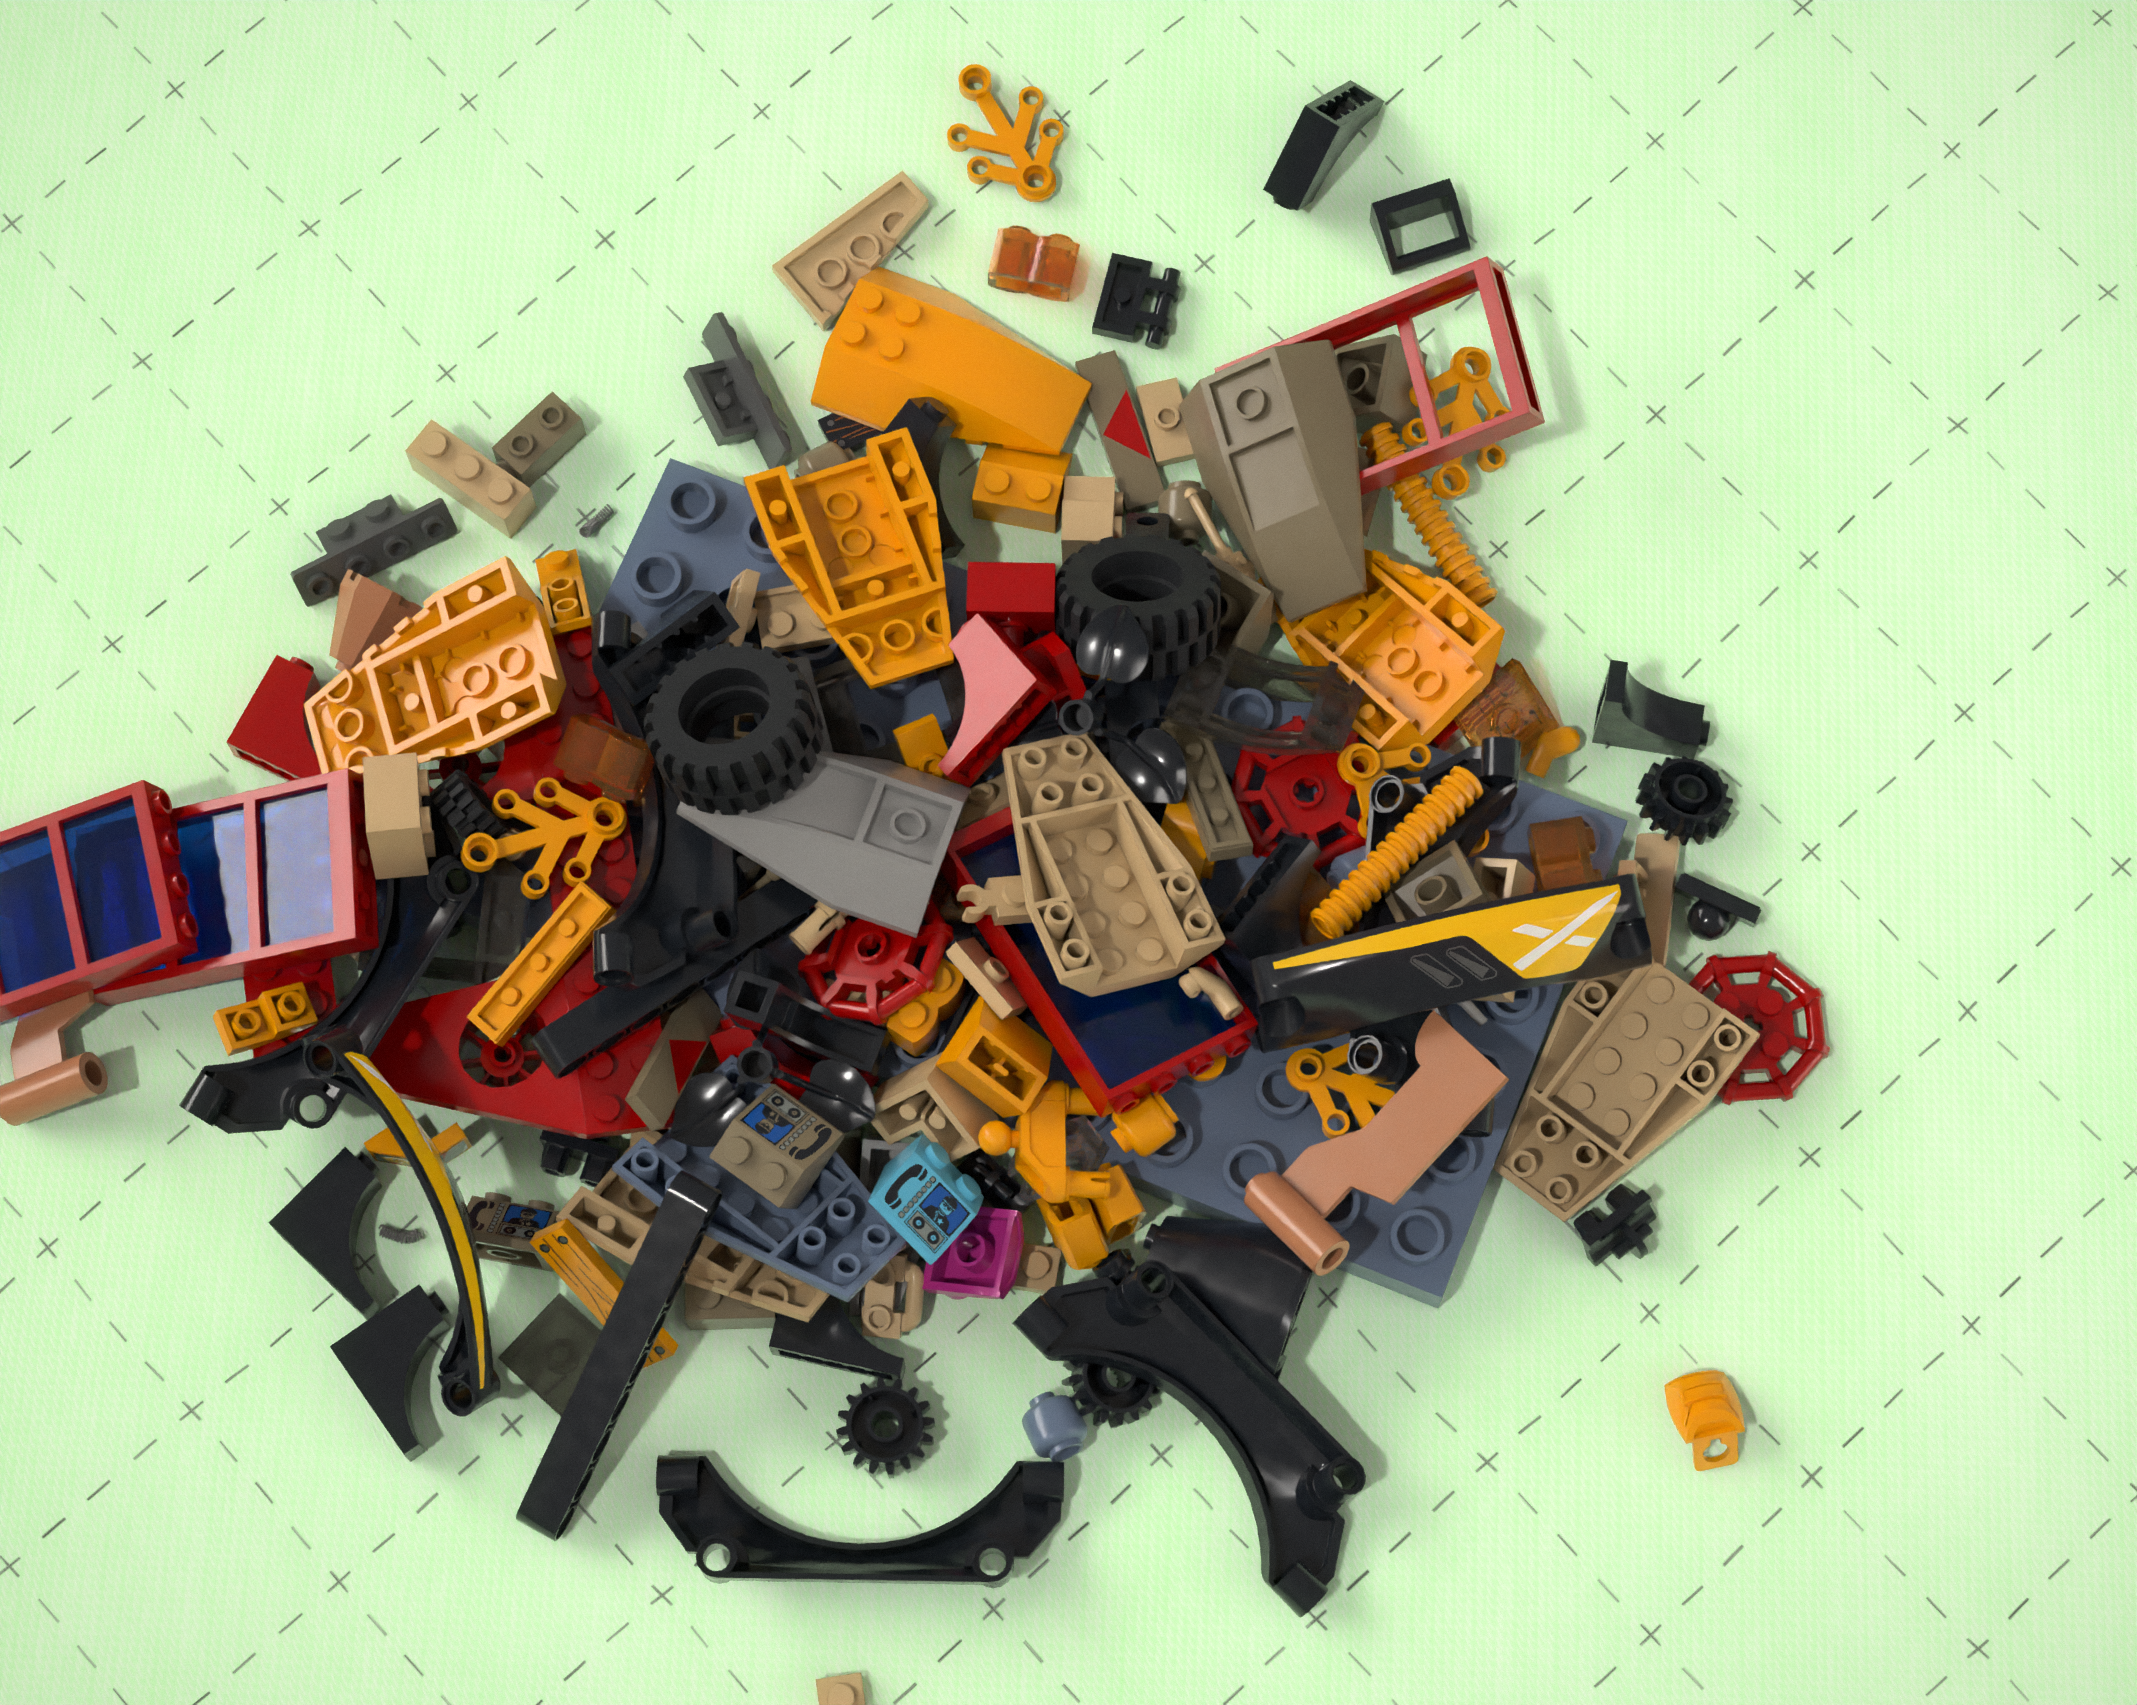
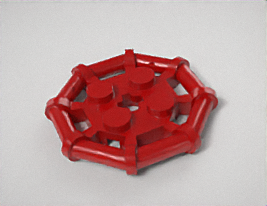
M1299 715L1292 716L1291 721L1251 742L1244 741L1238 748L1240 756L1230 787L1252 840L1253 856L1257 859L1261 857L1267 858L1278 845L1275 841L1281 832L1289 836L1311 839L1319 848L1317 837L1339 826L1347 835L1320 849L1322 852L1310 870L1311 874L1320 873L1321 868L1332 863L1333 859L1339 855L1366 846V839L1358 831V822L1362 818L1361 811L1358 821L1346 815L1351 795H1357L1355 786L1345 782L1337 768L1340 753L1347 746L1360 743V735L1354 730L1346 732L1306 721ZM1305 738L1335 746L1331 754L1324 752V754L1312 751V748L1305 747ZM1293 740L1295 749L1275 759H1272L1267 754L1273 749ZM1353 760L1352 763L1357 772H1364V765L1360 761ZM1255 766L1266 771L1260 791L1248 790ZM1304 783L1307 788L1315 787L1318 792L1313 795L1314 801L1309 803L1305 800L1299 801L1295 797L1298 794L1297 786ZM1261 804L1272 824L1264 833L1249 807Z
M932 895L923 918L926 925L920 927L916 938L860 918L851 922L849 918L852 916L848 915L844 919L846 924L840 930L835 928L812 950L810 955H806L798 963V975L805 979L818 1005L830 1009L831 1013L837 1017L872 1021L877 1026L885 1024L888 1016L925 992L930 994L936 987L933 982L947 944L951 943L954 939L953 928L946 924L932 899ZM833 933H834L835 935H834L833 940H832V942H831L830 948H829V950H828V953H826V950H827V948H828L829 942H830L831 937H832V935H833ZM880 942V950L875 955L869 957L866 954L867 950L874 949L877 943ZM928 945L918 971L913 966L920 946ZM835 970L837 980L829 987L823 976L826 972ZM906 977L909 980V982L902 986ZM851 991L866 993L867 1003L848 1001L846 998ZM883 991H894L885 998L883 997ZM821 1015V1016L824 1017L825 1019L831 1020L830 1018L826 1017L825 1015Z
M1768 951L1764 955L1719 958L1714 954L1706 958V964L1689 982V985L1701 994L1714 982L1721 992L1713 1001L1722 1009L1725 1008L1743 1022L1744 1019H1752L1753 1023L1758 1024L1760 1030L1756 1031L1760 1034L1759 1038L1716 1094L1722 1099L1721 1103L1730 1106L1731 1102L1781 1099L1783 1102H1786L1793 1098V1092L1821 1059L1828 1058L1830 1047L1826 1045L1821 999L1824 995L1820 988L1812 987L1776 957L1777 953ZM1760 972L1757 984L1731 985L1728 974ZM1771 977L1775 978L1797 997L1789 1003L1784 1001L1778 991L1767 987ZM1803 1010L1805 1012L1808 1039L1795 1037L1793 1014ZM1790 1049L1801 1054V1057L1785 1075L1777 1067L1779 1061ZM1766 1073L1769 1082L1738 1084L1740 1074Z

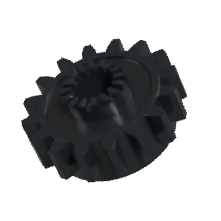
M1682 756V758L1677 759L1666 757L1662 766L1654 762L1648 773L1644 774L1637 788L1640 791L1635 799V803L1643 805L1639 813L1640 818H1651L1653 820L1649 827L1651 831L1661 828L1665 831L1664 840L1669 841L1675 835L1679 837L1681 845L1686 846L1692 837L1698 845H1703L1707 836L1715 839L1721 828L1725 827L1731 815L1729 809L1733 799L1726 796L1729 786L1723 783L1716 770L1714 771L1702 761Z
M1078 1361L1063 1362V1367L1072 1371L1071 1376L1061 1380L1062 1385L1072 1386L1074 1393L1069 1395V1399L1071 1402H1080L1082 1406L1079 1411L1082 1417L1089 1413L1094 1414V1426L1104 1424L1107 1419L1110 1428H1117L1123 1425V1421L1127 1424L1133 1423L1140 1419L1138 1412L1143 1414L1152 1409L1153 1406L1148 1399L1160 1393V1389L1118 1369ZM1108 1368H1110V1371H1114V1375H1117V1387L1112 1386L1107 1379L1106 1371Z
M883 1377L878 1378L877 1387L871 1389L865 1383L860 1384L861 1395L856 1398L848 1394L846 1397L850 1405L849 1411L841 1410L838 1412V1418L846 1423V1426L836 1429L837 1437L849 1439L841 1447L844 1456L856 1453L857 1455L853 1461L854 1468L858 1470L867 1463L869 1464V1474L874 1478L880 1468H886L889 1479L894 1478L895 1467L901 1466L907 1473L912 1472L910 1460L914 1457L924 1462L926 1456L921 1446H933L934 1438L925 1433V1430L936 1427L934 1418L923 1417L931 1409L928 1400L917 1403L919 1390L914 1386L908 1392L904 1391L901 1379H897L893 1386H886ZM881 1419H893V1421L897 1422L898 1429L892 1436L884 1438L874 1433V1427Z

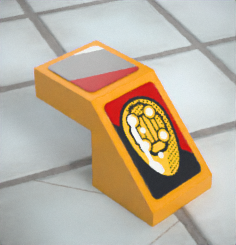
M457 1122L431 1139L446 1163L472 1147ZM388 1127L363 1143L375 1161L411 1167Z

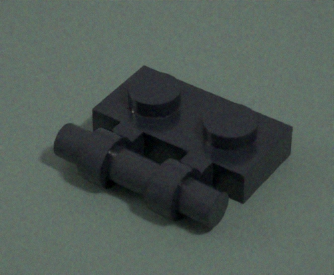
M1112 253L1092 326V334L1133 343L1136 329L1139 328L1148 332L1145 342L1148 348L1161 349L1164 336L1169 335L1172 321L1169 319L1172 305L1178 301L1181 291L1178 285L1181 272L1175 268H1165L1162 279L1150 277L1153 269L1152 261ZM1145 295L1157 298L1153 313L1142 311Z

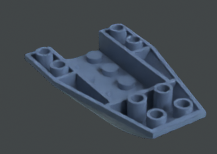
M730 1055L712 1073L721 1074L729 1079L733 1090L737 1087V1078L740 1074L737 1070V1058L734 1055ZM748 1082L744 1092L738 1098L742 1099L749 1106L771 1084L757 1085ZM671 1129L653 1145L642 1137L612 1165V1171L658 1207H660L670 1184L681 1170L723 1191L721 1202L705 1236L846 1302H849L907 1244V1241L868 1202L871 1194L836 1151L797 1209L778 1208L711 1159L709 1156L715 1147H695L675 1141L670 1137Z

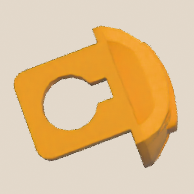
M1717 1370L1700 1371L1678 1377L1665 1384L1669 1414L1685 1443H1692L1695 1470L1704 1471L1735 1464L1738 1461V1433L1745 1432L1739 1398L1726 1374ZM1719 1439L1721 1444L1727 1446L1724 1453L1719 1456L1706 1457L1703 1455L1704 1451L1711 1446V1440Z

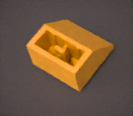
M979 996L935 1066L1003 1118L1023 1115L1027 1112L1048 1078L1053 1044L1017 1016L1003 1020L1000 1019L986 1001Z

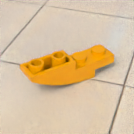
M576 549L569 551L557 550L548 553L543 558L535 559L541 596L552 636L556 637L590 628L593 614Z

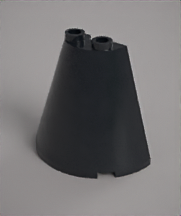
M1166 1216L1161 1226L1152 1223L1143 1244V1249L1149 1250L1146 1261L1158 1260L1167 1265L1171 1272L1279 1380L1287 1358L1284 1353L1310 1280L1315 1273L1264 1223ZM1142 1281V1284L1145 1287V1289L1151 1292V1288L1149 1287V1285L1146 1282Z

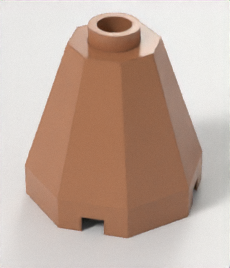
M348 569L340 584L329 656L338 660L334 668L343 671L345 668L348 670L354 668L363 660L362 654L373 644L381 645L395 633L394 626L406 616L409 618L414 617L423 607L414 602H409L403 596Z

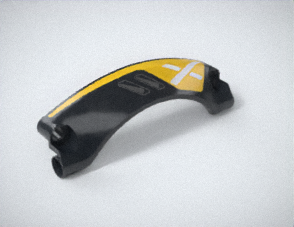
M1625 874L1606 880L1470 905L1365 930L1287 952L1255 958L1249 961L1258 997L1256 1005L1259 1014H1254L1253 1016L1258 1023L1255 1033L1259 1048L1264 1054L1334 1038L1397 1018L1465 1001L1534 987L1585 981L1651 966V941L1645 922L1646 913L1636 875Z
M335 1024L299 1039L303 1047L304 1065L315 1078L321 1079V1081L355 1096L381 1116L404 1152L427 1196L446 1245L459 1293L458 1313L453 1335L439 1364L441 1373L438 1374V1379L442 1386L441 1397L445 1407L452 1414L464 1417L497 1398L501 1387L499 1376L493 1369L487 1303L471 1218L453 1173L438 1148L402 1099L363 1053V1045L359 1036L351 1029L346 1028L347 1024L340 1026Z

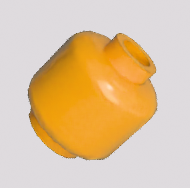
M1150 1093L1140 1098L1139 1103L1130 1111L1121 1115H1117L1114 1111L1112 1113V1120L1116 1128L1110 1133L1125 1154L1134 1149L1139 1156L1148 1157L1175 1137L1176 1128L1174 1123L1179 1119L1161 1095L1155 1096Z

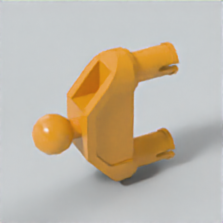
M1051 1080L1039 1091L1027 1112L1019 1115L1015 1130H1011L1005 1122L998 1120L990 1121L980 1129L978 1141L980 1148L986 1154L999 1156L1009 1151L1010 1148H1015V1169L1047 1202L1062 1204L1067 1202L1069 1197L1108 1200L1110 1192V1182H1107L1110 1179L1109 1171L1070 1170L1069 1165H1066L1065 1119L1067 1114L1099 1116L1081 1088H1071L1063 1080Z

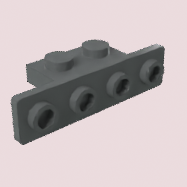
M723 312L714 313L702 332V338L714 362L689 367L683 378L717 446L753 438L769 469L782 466L792 451L789 436L778 422L773 412L772 403L769 397L764 394L755 376L752 363L746 359L737 341L734 328L729 325Z
M390 494L382 499L368 503L364 508L344 518L333 520L326 527L316 531L327 554L292 571L290 576L305 605L310 607L338 593L340 584L348 569L368 578L456 534L458 529L442 498H438L403 515Z

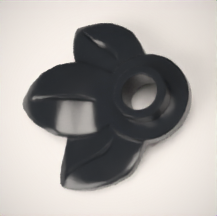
M1116 1249L1109 1253L1108 1257L1102 1259L1097 1266L1092 1268L1096 1275L1093 1279L1108 1277L1117 1286L1132 1272L1131 1268L1135 1264L1130 1249Z

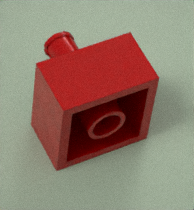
M968 562L967 621L979 613L999 625L1019 649L1024 647V642H1032L1042 630L1055 632V563Z

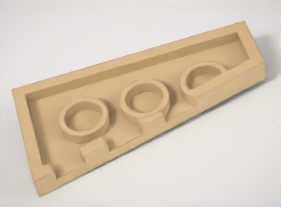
M902 170L773 264V273L824 332L846 306L859 278L879 267L929 207L928 199Z

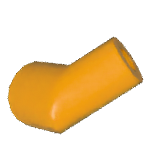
M1564 726L1541 734L1525 771L1545 778L1553 759L1570 754L1578 748L1580 736L1577 730Z

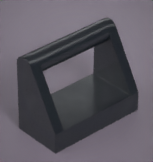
M1450 178L1371 203L1369 221L1391 275L1471 250L1457 196ZM1442 213L1446 214L1455 238L1400 256L1396 255L1390 230Z

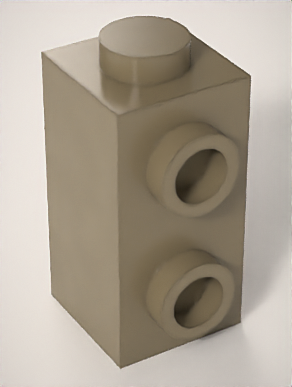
M552 391L492 447L497 462L496 465L530 488L586 435L582 418Z

